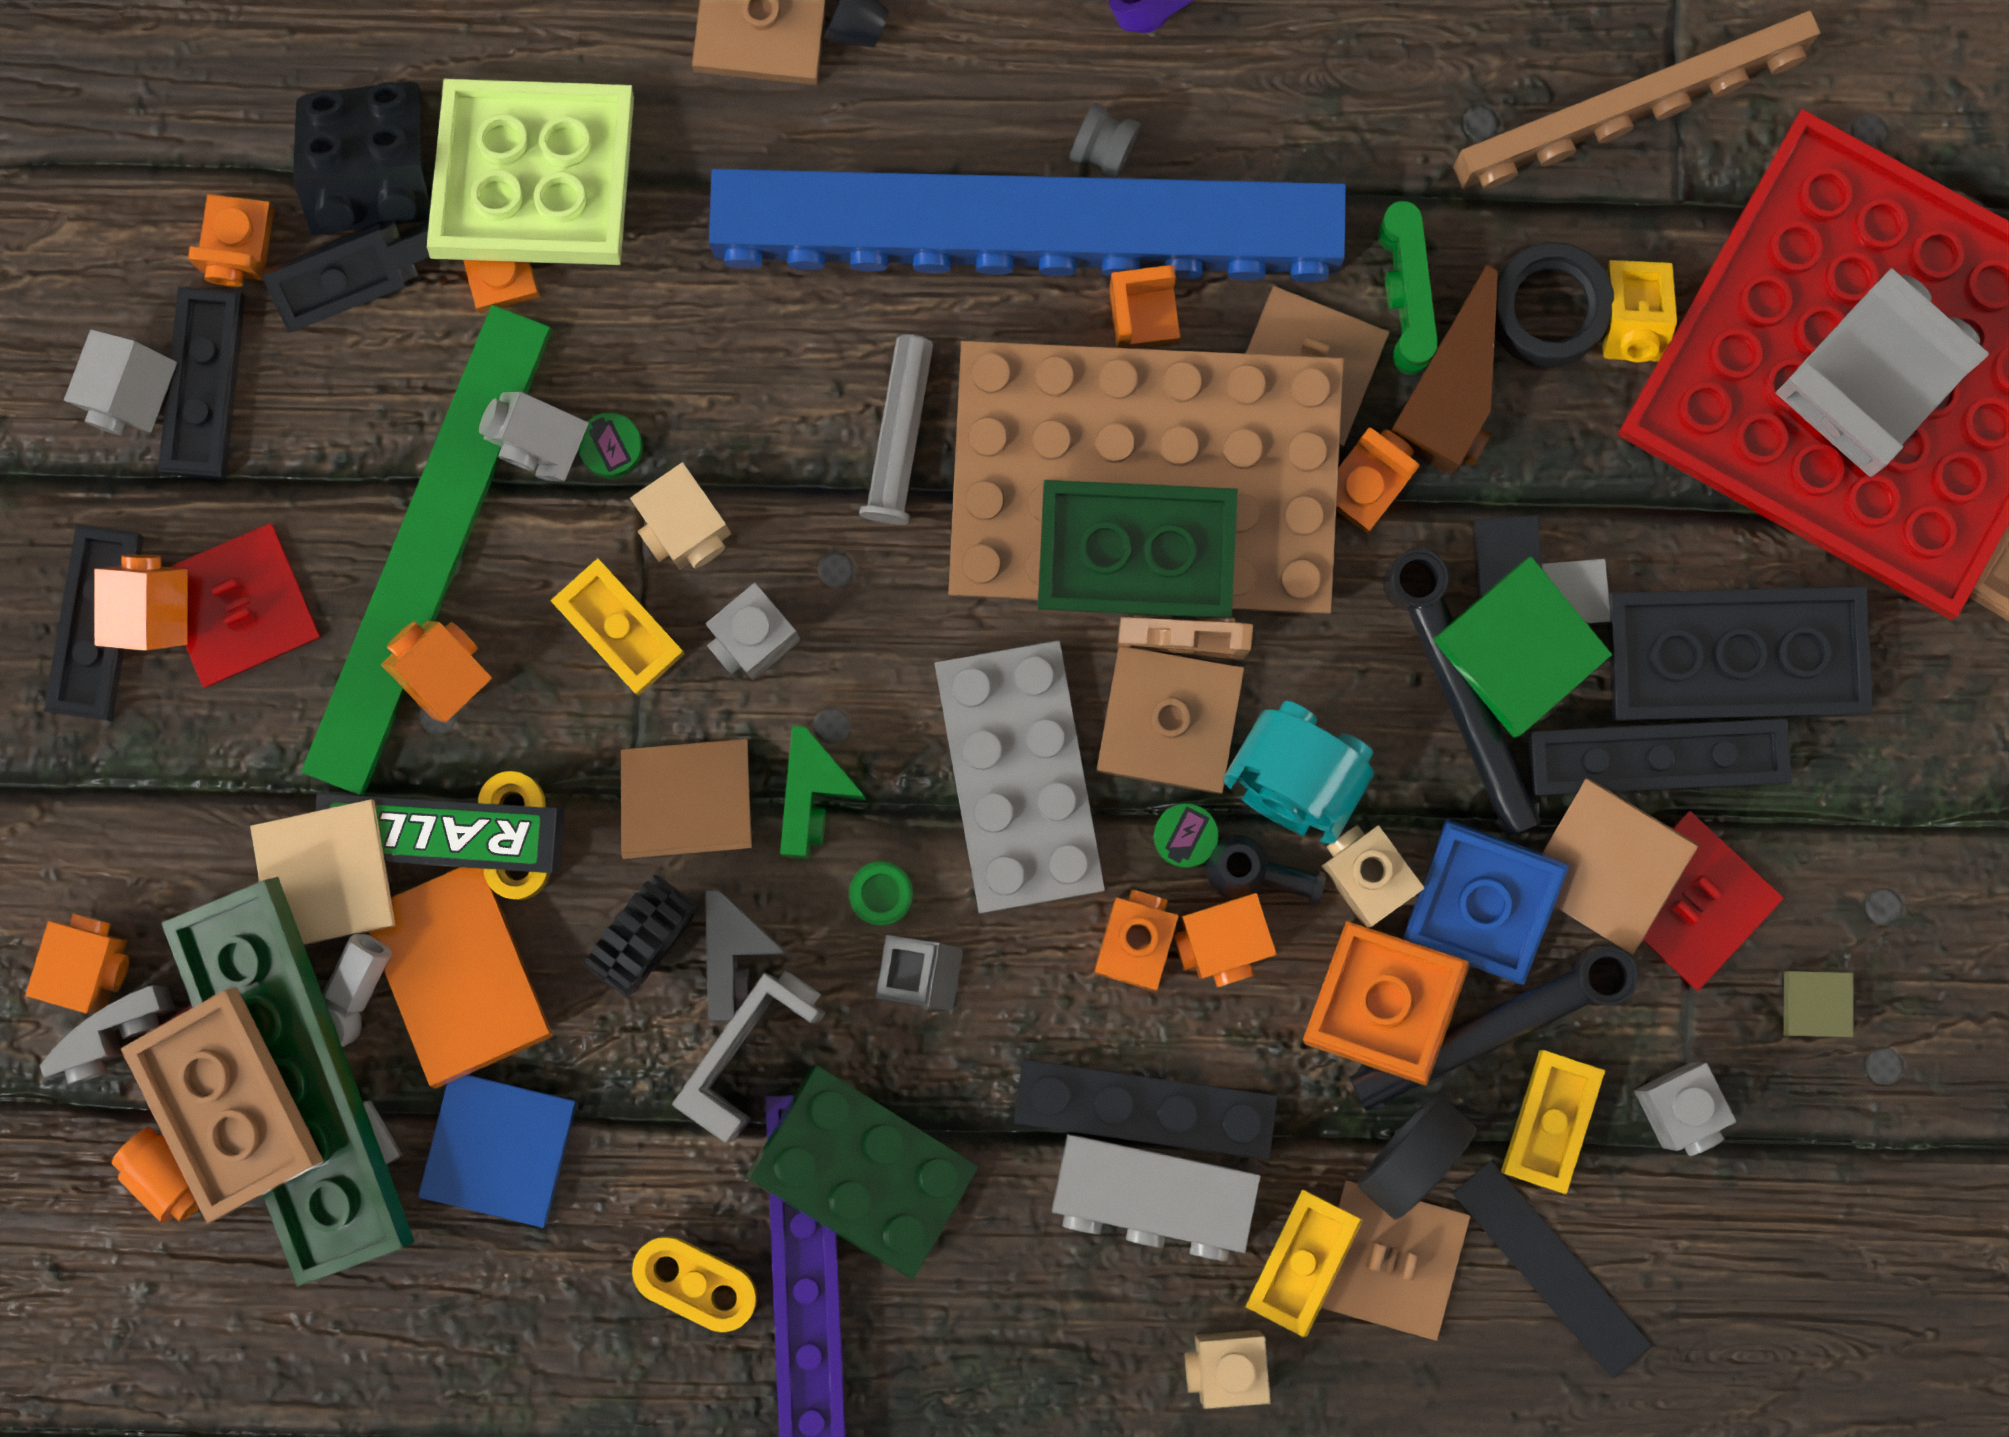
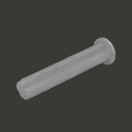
M901 334L896 339L867 506L860 507L859 511L861 517L876 522L905 525L909 523L910 515L904 513L933 349L932 341L920 335Z

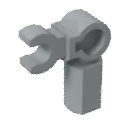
M353 934L349 938L323 991L325 1003L342 1047L354 1042L360 1035L362 1022L359 1012L366 1008L392 955L391 948L367 934Z

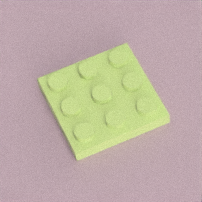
M444 79L427 237V250L430 258L620 265L634 104L632 85Z

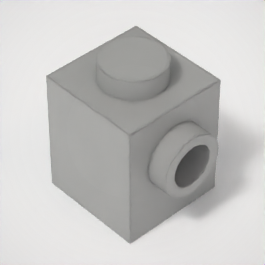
M90 329L64 401L87 411L84 422L106 432L121 436L124 427L128 426L151 433L177 362L136 341Z
M755 582L705 623L716 637L707 645L711 652L731 675L741 667L752 681L801 641L796 630Z
M1690 1062L1634 1090L1663 1149L1679 1151L1685 1148L1688 1156L1698 1154L1722 1142L1724 1138L1720 1130L1736 1123L1707 1063Z

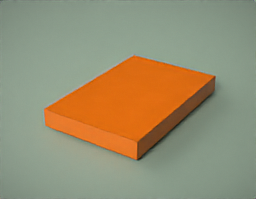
M460 867L391 898L396 926L370 931L369 933L370 936L392 950V955L384 971L430 1087L434 1089L554 1037L496 893L486 882L482 868Z

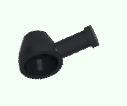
M839 0L824 39L844 46L874 48L887 20L889 10L879 0Z
M1231 835L1219 840L1205 864L1206 876L1210 885L1219 894L1231 899H1239L1257 893L1264 886L1310 898V902L1319 904L1327 877L1325 872L1317 871V873H1312L1269 862L1264 848L1256 840L1243 835ZM1240 853L1249 859L1251 864L1249 874L1244 877H1234L1228 872L1226 862L1231 855Z

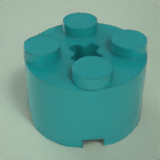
M1285 700L1279 710L1266 709L1261 712L1224 775V783L1231 790L1238 780L1247 788L1242 801L1282 827L1305 836L1309 827L1312 826L1325 831L1319 842L1334 844L1374 776V771L1368 764L1374 752L1365 743L1351 735L1340 733L1338 738L1315 726L1317 718L1313 713L1294 702Z

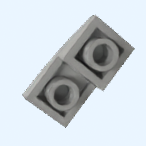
M151 985L107 1005L87 1018L60 1041L40 1064L43 1077L66 1076L68 1085H73L106 1074L104 1062L122 1056L116 1031H120L122 1039L139 1036L160 1027L157 1017L176 1011L169 987Z

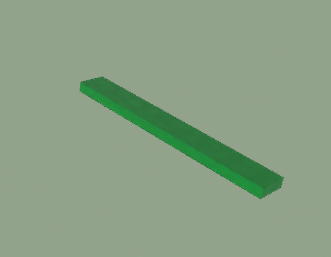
M490 306L301 773L360 796L365 795L406 694L403 687L381 666L392 654L387 645L397 633L411 622L416 621L422 626L426 621L436 620L501 460L498 457L501 447L484 440V435L479 433L482 416L489 403L493 399L499 400L502 392H522L528 394L553 332L549 326L497 306Z

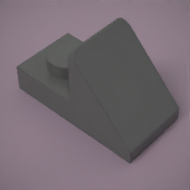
M719 890L705 891L708 1021H731L739 1007L742 1006L750 994L749 968L738 969V957L789 955V953L723 892Z

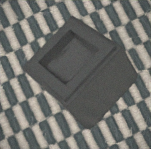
M886 935L875 998L948 1011L952 1010L963 956L962 949L936 942Z

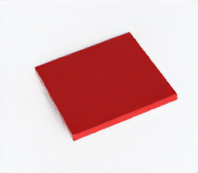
M272 523L170 566L188 569L187 645L185 647L204 689L321 639V635Z
M1688 811L1672 829L1694 841L1699 847L1644 937L1643 942L1695 991H1699L1784 898L1691 811Z

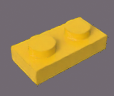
M598 558L550 600L637 696H640L685 655L683 650Z
M1539 1050L1501 1173L1567 1194L1605 1070L1545 1050Z
M1302 1190L1245 1307L1302 1337H1307L1364 1219L1307 1190Z

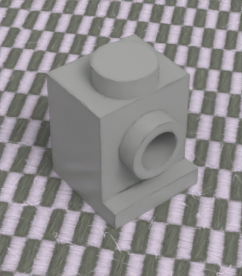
M502 392L499 400L493 399L487 406L479 425V433L484 435V440L501 447L498 457L502 460L530 471H534L538 463L536 477L545 481H565L588 422L525 393Z

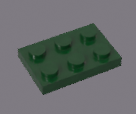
M1044 480L1037 609L1042 611L1232 619L1238 489Z
M818 1065L811 1066L745 1178L901 1275L914 1280L979 1166Z

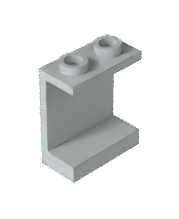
M1892 268L1775 392L1870 478L1883 469L1904 447L1902 444L1955 386L1989 354L1979 345L1980 338L1971 326L1959 318H1948L1930 302L1932 299L1931 295L1922 283L1906 274L1900 276Z
M785 971L780 979L763 974L672 1105L725 1143L737 1140L752 1118L710 1088L774 998L784 1003L810 1023H819L826 1014L814 1005L821 994L790 972L787 973Z

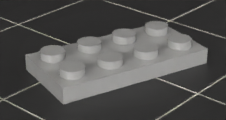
M1060 640L935 662L979 914L1105 892Z

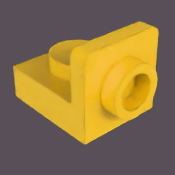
M1609 260L1606 272L1614 290V300L1612 303V317L1603 343V356L1606 359L1628 360L1631 362L1658 361L1670 341H1672L1677 324L1672 263Z

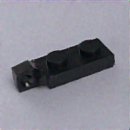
M395 221L383 226L378 224L262 270V278L288 333L404 288L405 281L418 276L414 263L430 257L427 250L429 221L401 232Z

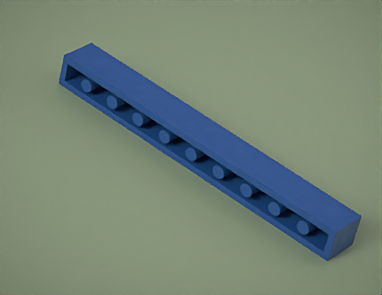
M712 169L709 245L715 259H724L726 266L741 269L761 267L762 260H787V266L793 269L818 270L825 267V261L850 262V268L867 272L886 270L888 263H913V269L916 271L943 273L951 270V264L976 265L977 272L992 275L1012 273L1014 266H1039V273L1050 276L1073 275L1077 272V267L1102 268V274L1111 277L1112 272L1173 265L1176 279L1199 278L1202 276L1203 270L1228 271V277L1235 280L1250 281L1263 279L1266 276V272H1291V279L1295 281L1319 282L1327 280L1329 273H1339L1344 261L1346 184Z

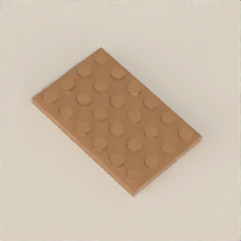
M961 341L948 595L955 597L1038 601L1044 480L1238 489L1232 610L1330 615L1343 358Z

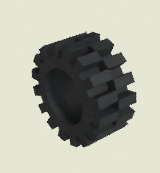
M655 874L642 885L639 892L635 893L629 899L625 908L621 909L614 917L613 923L605 929L601 935L602 938L590 951L592 953L587 957L585 967L627 998L637 990L639 985L645 982L652 970H655L661 963L666 953L670 952L675 945V941L682 936L686 926L695 916L694 913L698 910V905L661 876Z

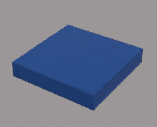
M1446 819L1422 882L1425 889L1417 895L1402 939L1469 962V966L1524 985L1569 869L1568 862Z
M469 1074L447 1083L418 1197L541 1228L546 1227L578 1101Z

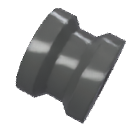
M1094 103L1077 135L1070 154V161L1078 165L1092 163L1101 167L1105 177L1118 178L1134 146L1141 123L1131 118L1120 121L1109 115L1107 107Z

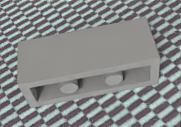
M1067 1133L1052 1212L1064 1215L1062 1227L1100 1234L1102 1223L1128 1228L1127 1241L1164 1248L1166 1237L1190 1241V1254L1227 1262L1230 1250L1245 1253L1260 1175L1249 1171Z

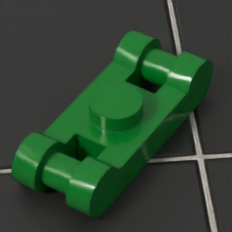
M1399 201L1388 207L1378 228L1377 238L1379 244L1385 250L1392 253L1394 271H1389L1385 274V290L1388 308L1390 310L1399 309L1402 333L1393 350L1392 360L1394 366L1405 375H1415L1421 373L1437 350V334L1422 216L1420 210L1414 204L1408 201Z

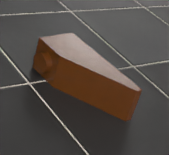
M1486 265L1390 430L1412 447L1414 456L1449 476L1453 475L1462 461L1473 467L1491 436V433L1484 430L1482 426L1491 412L1498 271Z

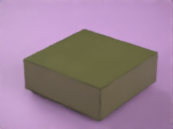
M1785 971L1784 1036L1853 1037V973Z

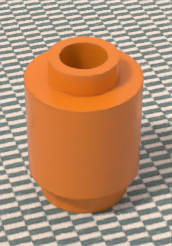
M147 1127L130 1138L114 1156L112 1165L120 1172L118 1180L160 1223H166L173 1218L182 1223L199 1210L163 1134L158 1135L151 1127Z

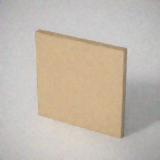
M370 799L250 826L259 882L279 877L304 945L396 926L374 800Z

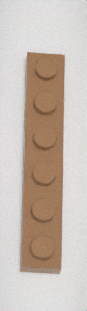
M1811 10L1465 148L1461 150L1453 166L1462 189L1481 183L1484 190L1497 187L1515 178L1518 175L1516 168L1539 160L1540 165L1543 167L1569 157L1576 152L1574 145L1595 136L1599 143L1612 141L1634 128L1632 121L1654 113L1656 120L1669 118L1692 105L1690 98L1710 90L1714 97L1729 94L1749 82L1747 75L1769 67L1771 74H1778L1791 69L1807 59L1805 52L1819 36L1820 30Z

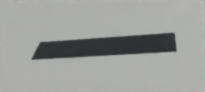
M1491 1160L1452 1193L1612 1379L1651 1346Z

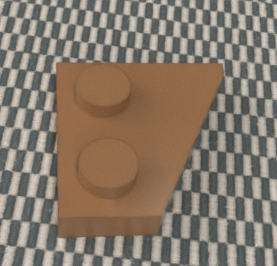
M1134 615L1133 618L1121 617L1117 648L1123 646L1159 653L1243 661L1251 651L1253 624L1235 623V618H1197V621L1172 620V617Z

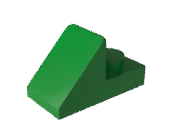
M792 725L780 854L785 858L810 860L811 845H823L826 809L815 807L816 797L866 801V798L806 727Z

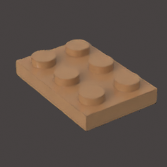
M237 987L218 993L121 1048L206 1223L226 1216L324 1162Z

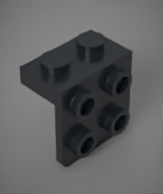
M414 81L385 82L373 86L322 90L302 95L297 99L293 182L311 235L366 229L378 224L383 226L394 221L397 225L429 221L432 189L422 158V93L418 83Z

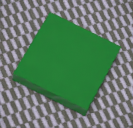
M1531 556L1518 564L1432 639L1513 738L1522 735L1612 656L1607 647Z

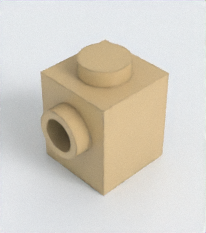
M683 462L630 498L647 522V525L637 532L658 562L670 555L679 570L689 563L696 569L713 560L725 549L722 540L730 536L731 532Z
M1357 824L1340 836L1334 844L1326 846L1333 858L1324 863L1321 868L1327 873L1331 882L1364 927L1368 928L1375 925L1425 889L1379 825L1364 834Z
M1259 1330L1195 1335L1196 1352L1185 1353L1188 1393L1199 1392L1200 1401L1204 1409L1270 1404L1265 1337Z

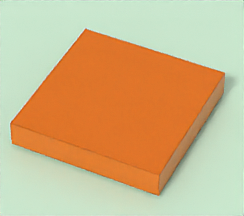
M1346 921L1303 1037L1304 1044L1427 1086L1465 981L1469 962Z

